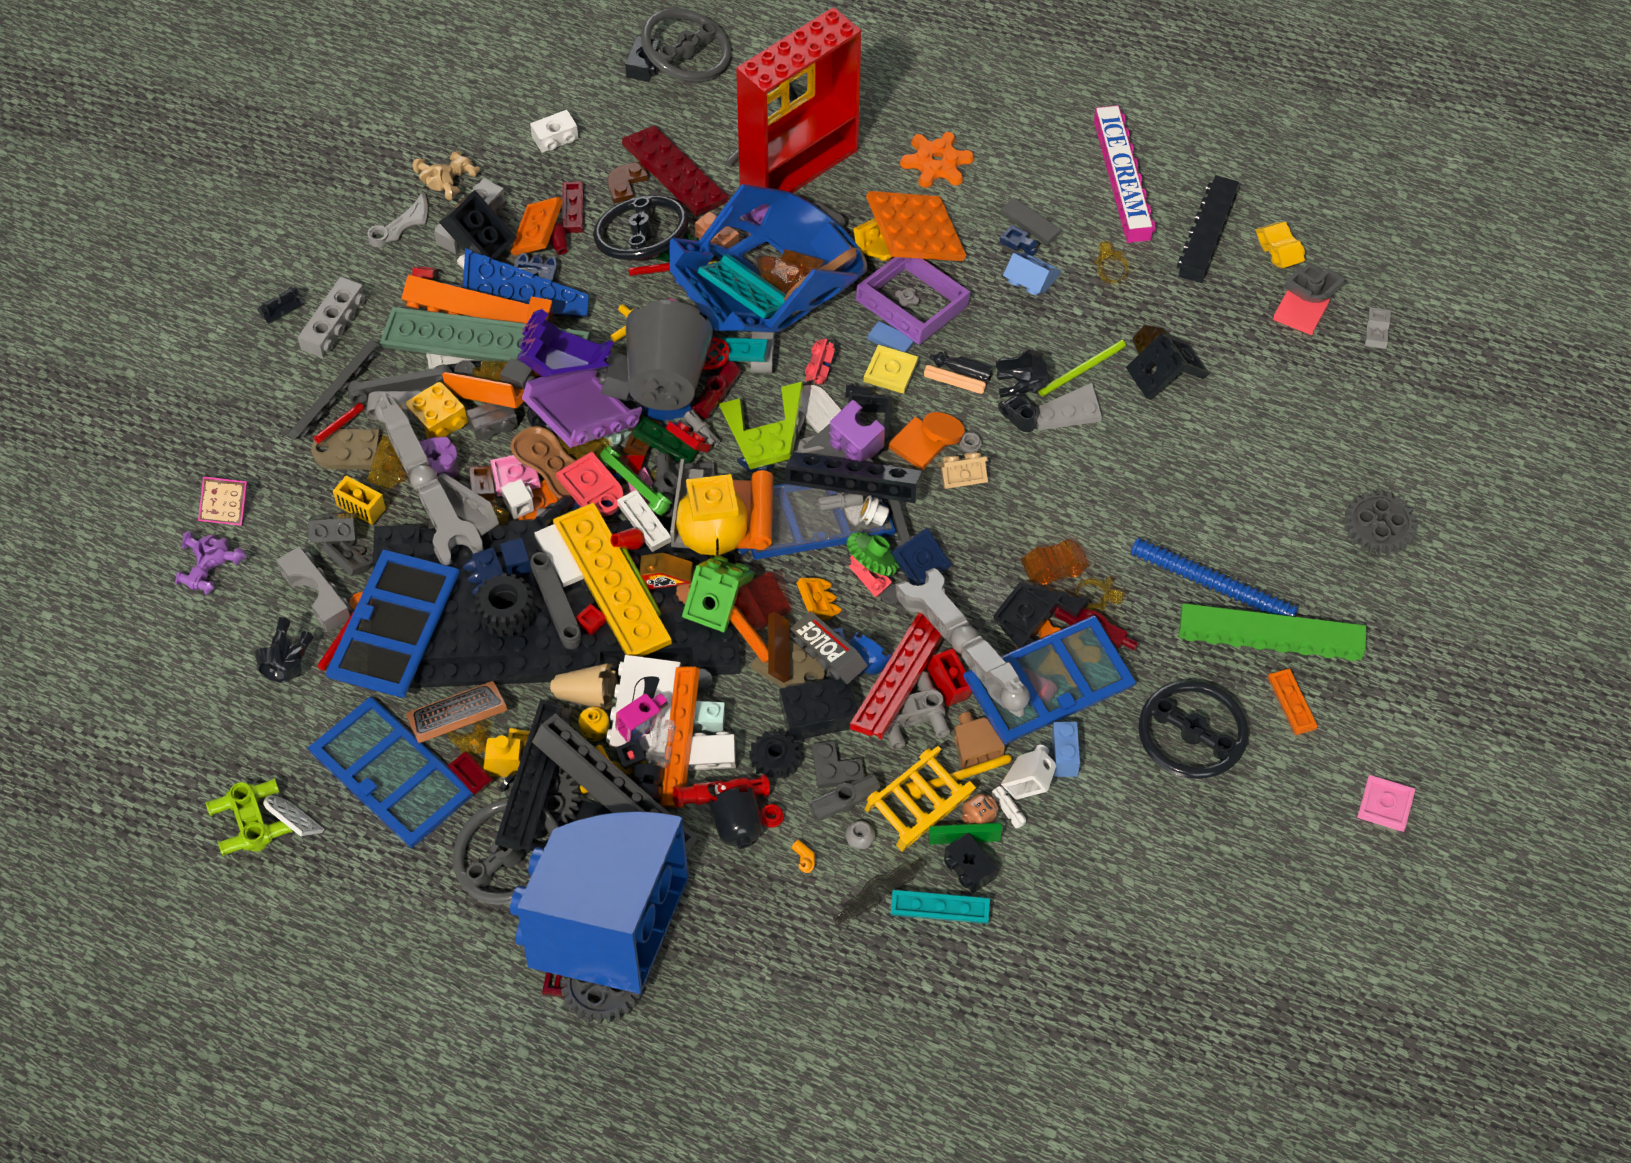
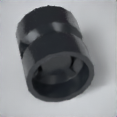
M635 764L633 766L632 780L657 803H660L662 789L659 787V784L663 782L664 768L653 764Z

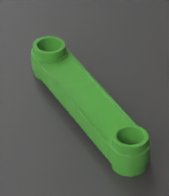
M607 445L599 454L598 459L609 469H615L650 502L648 506L660 516L666 513L671 507L672 501L660 491L656 493L619 459L622 456L619 452Z

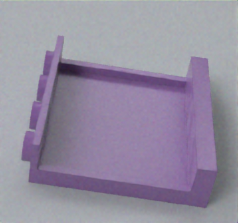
M597 370L540 377L526 383L522 399L570 448L627 428H632L639 422L642 411L641 407L629 410L618 398L601 394L602 385L598 384Z

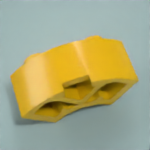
M1286 221L1275 222L1255 229L1264 252H1270L1272 256L1271 262L1275 266L1286 268L1305 261L1304 247L1299 240L1292 236Z

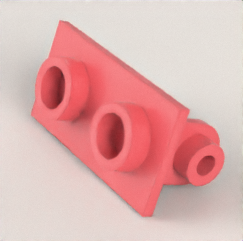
M827 339L818 340L814 343L811 349V361L805 369V381L815 380L814 383L819 385L826 381L830 367L823 365V362L830 364L835 352L834 344L827 342Z
M851 555L849 567L875 597L880 595L892 583L887 576L867 569Z

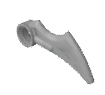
M421 192L415 203L405 213L385 227L381 225L372 226L367 232L369 244L373 247H383L388 242L399 240L401 233L408 227L425 225L428 215L425 193ZM375 234L383 235L380 239L373 238Z

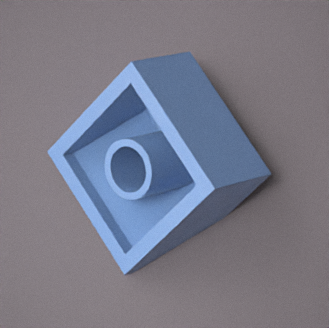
M1013 253L1003 276L1008 278L1009 283L1018 287L1020 285L1027 287V292L1037 296L1038 293H1046L1062 270L1028 253Z

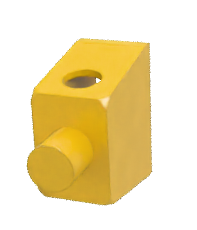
M503 735L496 738H488L483 770L489 776L507 777L512 771L517 773L525 748L522 740L507 738Z

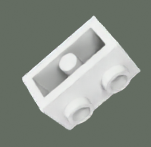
M718 732L712 736H706L704 733L693 734L689 771L736 768L734 734L729 732Z

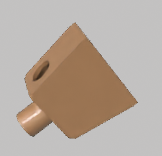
M964 712L959 715L958 719L961 725L955 727L954 741L961 770L1004 755V743L986 718L974 720L971 712Z

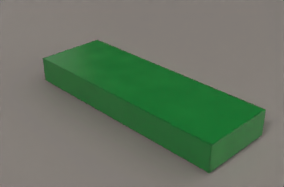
M1001 823L930 826L928 841L929 845L951 844L967 833L976 842L1001 841L1002 826Z

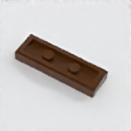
M773 612L768 614V674L784 683L790 680L789 620Z

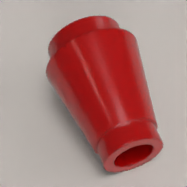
M630 528L612 534L610 541L613 547L637 550L643 546L645 537L641 530Z

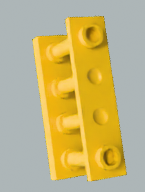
M939 746L933 750L928 748L919 756L920 760L880 793L876 790L866 799L868 803L864 810L868 813L876 806L899 832L898 836L900 839L896 846L902 852L929 831L930 826H935L968 799L976 789L970 781L964 786L961 783L958 784L935 759L941 750ZM926 765H929L950 788L952 796L947 800L944 797L941 799L918 773ZM910 778L934 804L933 808L935 810L930 814L924 813L901 787ZM894 793L915 816L917 824L913 828L906 827L883 801L890 794Z

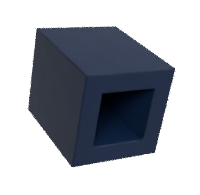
M522 538L500 544L508 576H511V574L519 576L531 573L529 558Z

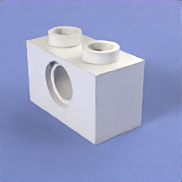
M567 110L530 123L532 138L542 153L566 143H572L578 139L577 125Z

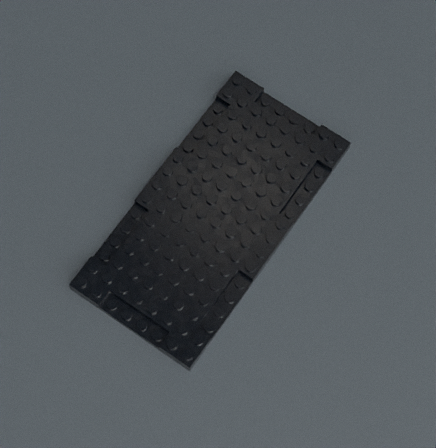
M672 519L659 520L670 534ZM534 520L509 521V526H495L482 536L480 535L483 550L494 548L503 573H507L500 544L522 538L529 563L535 553L543 552L534 533L541 529L537 527ZM630 521L605 522L611 534L634 528ZM419 524L374 526L373 567L375 568L383 549L441 564L434 552L433 537L436 530L420 529ZM645 541L643 546L637 550L627 549L639 573L641 556L665 553L691 561L693 563V576L697 565L715 557L714 555L699 554L690 548L671 547V542L653 552ZM462 544L456 545L451 549L452 564L448 566L457 568L460 573L409 688L483 685L491 681L495 685L551 682L558 674L602 664H612L611 671H616L617 679H621V676L618 674L620 662H624L626 654L608 622L601 626L593 635H590L579 626L582 637L580 645L575 649L564 647L532 570L531 573L517 576V579L523 578L525 584L528 583L532 590L535 614H533V621L529 622L530 626L527 629L522 628V632L519 634L514 632L513 636L509 637L508 634H504L503 637L498 636V633L490 634L489 629L485 630L482 627V623H479L475 606V594L472 593L479 583L467 581L474 571H467L462 568L472 558L471 554L473 552L468 546ZM716 548V556L725 557L728 559V562L735 564L734 550L719 555V548ZM388 562L377 589L435 604L447 576ZM584 579L566 587L562 586L574 617L578 616L590 604L601 611ZM677 586L649 589L661 612L659 618L668 632L672 644L643 656L644 658L680 662L682 667L705 668L709 670L711 675L740 674L738 630L731 621H729L727 631L721 632L683 618L682 614L685 604L679 601V597L676 595ZM706 597L705 603L707 607L714 608L715 600L712 597ZM373 598L372 606L374 611L371 621V634L416 646L430 613ZM503 601L498 603L495 608L508 609L516 603ZM369 644L367 676L399 684L412 655Z

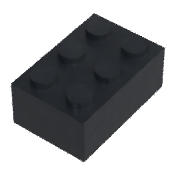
M476 190L466 195L439 221L442 227L464 251L466 248L477 254L490 257L493 260L517 238Z
M830 678L779 689V702L788 737L793 735L794 741L850 730V723L857 713L850 682L846 684L840 678L838 680Z

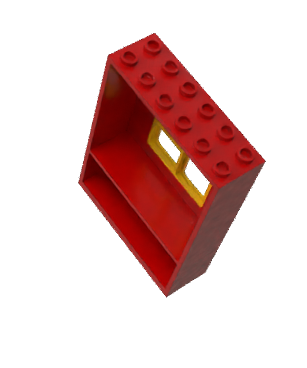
M832 7L736 67L740 186L741 184L794 193L858 151L862 30L836 8ZM807 73L806 93L789 103V83ZM781 96V108L768 117V104Z

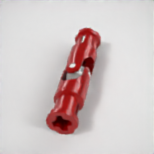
M761 775L760 778L755 779L744 777L736 778L729 782L696 783L692 787L680 788L679 786H674L673 802L676 808L681 807L683 804L691 803L695 805L709 804L710 800H717V794L739 788L740 792H747V788H751L755 791V795H763L765 797L769 796L770 793L769 780L766 775ZM715 787L714 796L709 793L708 788Z

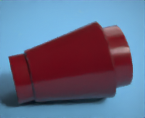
M555 223L549 241L557 255L566 254L569 250L565 227L560 223Z

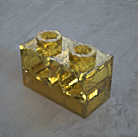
M383 435L377 446L366 481L392 490L395 482L400 483L403 471L400 470L402 463L388 436Z

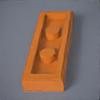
M1290 668L1268 674V680L1294 734L1299 735L1316 730L1318 725Z

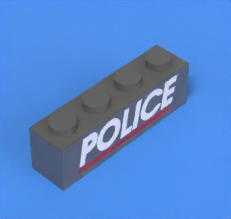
M809 611L790 628L795 635L793 638L794 642L801 649L805 647L804 650L812 659L817 657L816 661L824 670L829 668L828 672L834 679L838 680L840 678L848 684L867 667L859 652L813 612Z

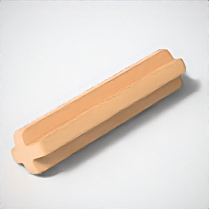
M927 365L924 370V376L973 392L982 394L986 388L985 381L935 366Z

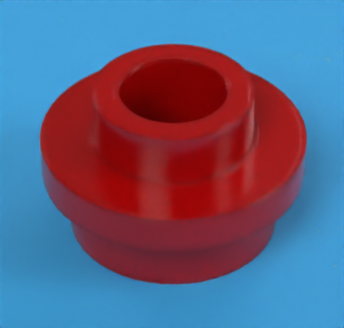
M775 804L765 806L760 812L762 824L766 827L774 828L783 822L784 813ZM769 815H775L776 818H775V819H769L768 816H769Z

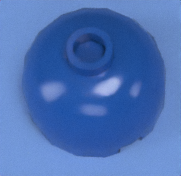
M858 632L854 634L849 642L867 664V667L858 674L860 676L863 673L870 676L881 673L891 658L890 654L885 657L882 654L884 649L868 637L862 635L860 638Z

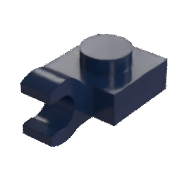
M1012 224L1000 237L1001 244L1015 251L1022 248L1025 253L1032 256L1037 252L1035 246L1038 242L1029 239L1028 232Z

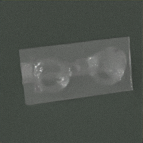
M656 717V723H652L650 729V737L653 738L652 745L648 746L646 752V760L649 761V764L655 765V763H658L657 766L667 768V764H670L672 746H664V742L673 743L676 729L674 721L665 720V723H662L660 718Z

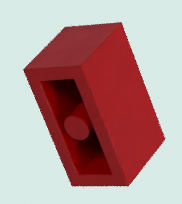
M952 648L933 655L927 669L943 696L946 705L949 707L967 700L972 691L964 679L963 673L966 671L955 650Z

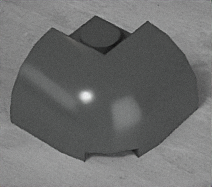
M1308 263L1302 270L1298 269L1286 280L1285 288L1304 301L1319 303L1330 298L1342 286L1345 278L1329 268L1323 272L1311 263Z

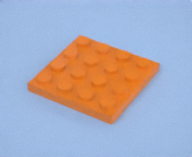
M878 191L868 192L866 195L867 201L891 257L964 261L966 253L940 196Z

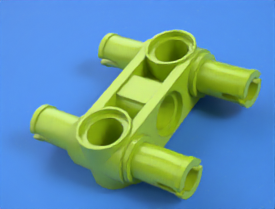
M275 778L255 786L251 783H236L227 791L226 796L205 802L210 816L229 809L234 811L240 829L238 836L218 841L222 856L244 849V851H261L267 844L272 842L273 838L293 832L282 821L270 825L264 824L257 802L261 798L280 793ZM255 835H260L256 839H251Z

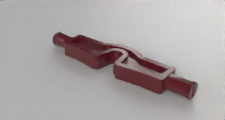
M1058 607L1054 610L1055 617L1069 625L1095 616L1113 646L1120 648L1124 645L1133 651L1138 647L1139 642L1128 638L1125 630L1108 623L1106 618L1096 611L1084 609L1076 618ZM1092 631V632H1091V635L1093 636V638H1096V636L1094 635V633H1093V631Z

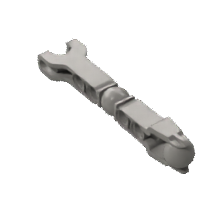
M385 392L380 394L374 410L375 416L381 423L385 424L390 443L410 478L411 486L418 491L419 498L436 530L433 537V545L439 562L445 566L452 564L450 551L456 545L468 546L473 554L483 551L482 540L475 525L468 521L460 520L438 481L436 471L429 465V461L409 420L403 412L401 403Z
M932 568L925 571L926 584L914 586L906 580L895 584L896 597L902 606L908 611L922 613L943 638L952 644L954 650L962 654L963 660H965L968 667L985 685L990 697L1018 717L1023 716L1024 708L1027 707L1030 700L1027 687L1020 682L1012 665L1009 662L1006 663L990 644L979 636L977 630L969 626L965 616L947 597L944 589L945 578L937 569Z

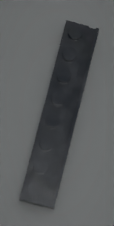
M540 699L496 836L495 845L515 850L521 848L530 853L556 767V763L532 741L540 725L555 713L569 725L573 707L568 709L564 708L562 704Z

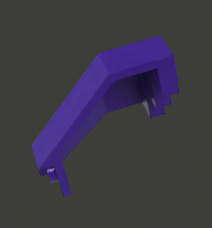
M543 309L533 312L523 328L522 334L525 337L521 339L519 347L523 351H520L517 359L542 377L597 370L610 366L606 363V360L612 352L610 350L613 345L611 340L602 344H596L562 331L546 320L548 313Z

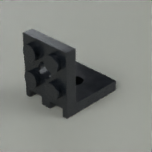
M1163 333L1154 339L1125 367L1146 399L1149 400L1153 399L1181 371L1201 379H1205L1210 374L1189 343ZM1156 364V371L1151 375L1150 368Z

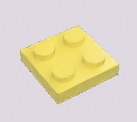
M878 345L864 375V382L904 394L918 363V356Z

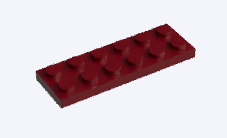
M655 125L622 138V145L695 216L728 202V196Z

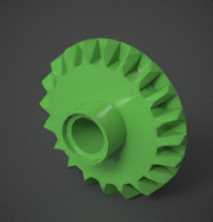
M857 532L852 533L847 539L848 550L867 569L884 576H892L898 570L899 566L890 553L892 552V549H889L890 544L879 535L868 536L866 533Z

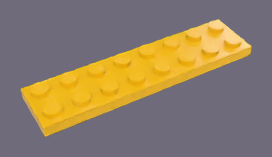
M594 502L553 519V524L556 526L581 571L583 579L602 613L605 615L624 653L629 656L643 657L671 645L672 641L622 551L620 548L612 546L610 541L612 534Z

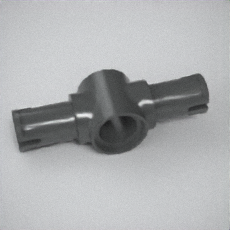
M659 454L655 457L657 464L656 481L652 484L651 488L656 493L660 491L672 501L671 507L662 515L672 517L678 477L670 470L669 455Z

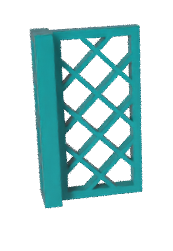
M729 254L723 255L719 262L699 267L697 272L763 319L773 316L785 302V293Z

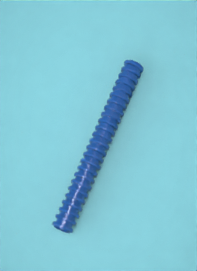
M1140 537L1135 540L1132 546V556L1137 555L1138 559L1144 558L1145 562L1149 560L1150 564L1154 565L1155 563L1159 568L1162 566L1164 570L1169 569L1170 573L1176 572L1177 576L1181 574L1183 575L1182 578H1189L1191 582L1194 580L1196 584L1201 583L1202 587L1208 586L1209 590L1215 589L1216 593L1221 592L1223 596L1226 594L1228 598L1231 599L1233 597L1235 601L1240 600L1241 604L1247 603L1248 607L1254 606L1255 610L1261 609L1260 612L1262 613L1267 612V614L1295 617L1297 614L1298 606L1294 605L1293 607L1290 602L1286 604L1283 599L1279 601L1276 596L1272 598L1271 594L1266 595L1264 591L1259 592L1257 588L1252 589L1250 585L1247 587L1244 582L1240 584L1237 579L1233 581L1232 577L1226 578L1225 574L1220 575L1218 571L1213 572V569H1206L1204 565L1201 567L1200 563L1194 564L1193 560L1187 561L1186 557L1180 558L1179 554L1174 555L1172 551L1169 553L1167 552L1168 549L1165 548L1162 550L1161 546L1155 547L1154 543L1148 544L1147 540L1142 541Z

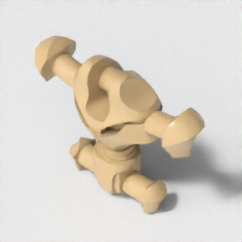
M461 151L452 152L450 159L453 161L448 166L444 164L429 166L426 164L425 159L414 160L412 167L416 173H420V180L432 190L445 191V199L453 201L460 192L457 186H453V178L456 175L459 176L468 172L471 177H475L480 172V168L478 166L474 167L468 157L462 156Z

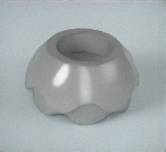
M856 821L847 827L845 837L851 847L866 849L874 842L875 831L869 823Z

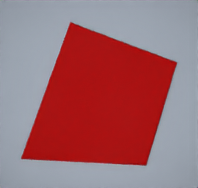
M622 455L620 460L635 474L639 475L645 455ZM615 469L610 471V473H618Z

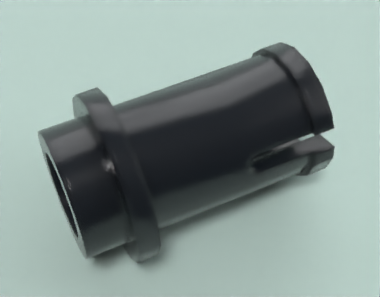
M853 383L846 385L845 398H849V393L872 395V387L855 386Z

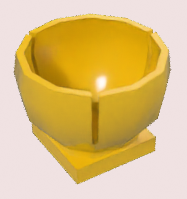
M731 474L687 479V494L680 500L676 516V529L684 545L699 554L716 556V539L718 538L719 555L734 550L745 538L748 512L740 495L734 491Z

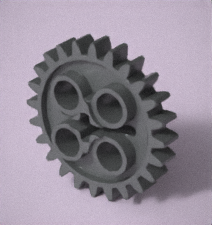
M1372 490L1370 496L1364 492L1361 498L1356 496L1354 502L1351 501L1349 503L1343 523L1346 524L1344 530L1349 531L1347 537H1355L1353 544H1362L1360 550L1367 547L1369 548V554L1373 550H1377L1378 556L1381 555L1382 551H1385L1387 556H1390L1391 550L1398 554L1400 548L1405 550L1407 544L1410 545L1412 543L1418 525L1415 522L1417 516L1411 515L1413 508H1406L1407 501L1399 502L1400 496L1393 499L1391 492L1384 496L1382 490L1379 495H1376Z
M558 767L554 771L550 784L555 785L548 791L544 808L554 818L557 826L560 827L562 824H569L568 818H576L572 811L580 809L576 803L580 802L581 799L578 795L580 790L576 786V781L567 772H564L561 767ZM509 783L508 785L512 789L513 783ZM506 791L504 793L507 798H509L511 791ZM560 805L558 809L552 810L554 806Z
M563 976L567 979L561 980V987H565L561 989L562 996L565 997V1005H570L571 1013L578 1010V1019L587 1015V1023L596 1018L597 1024L600 1025L602 1018H605L609 1024L611 1016L620 1020L619 1013L622 1011L628 1015L627 1006L635 1007L634 999L640 998L638 993L625 990L614 992L612 987L601 986L591 982L582 983L578 979ZM594 997L601 998V1001L598 1003L590 1002Z

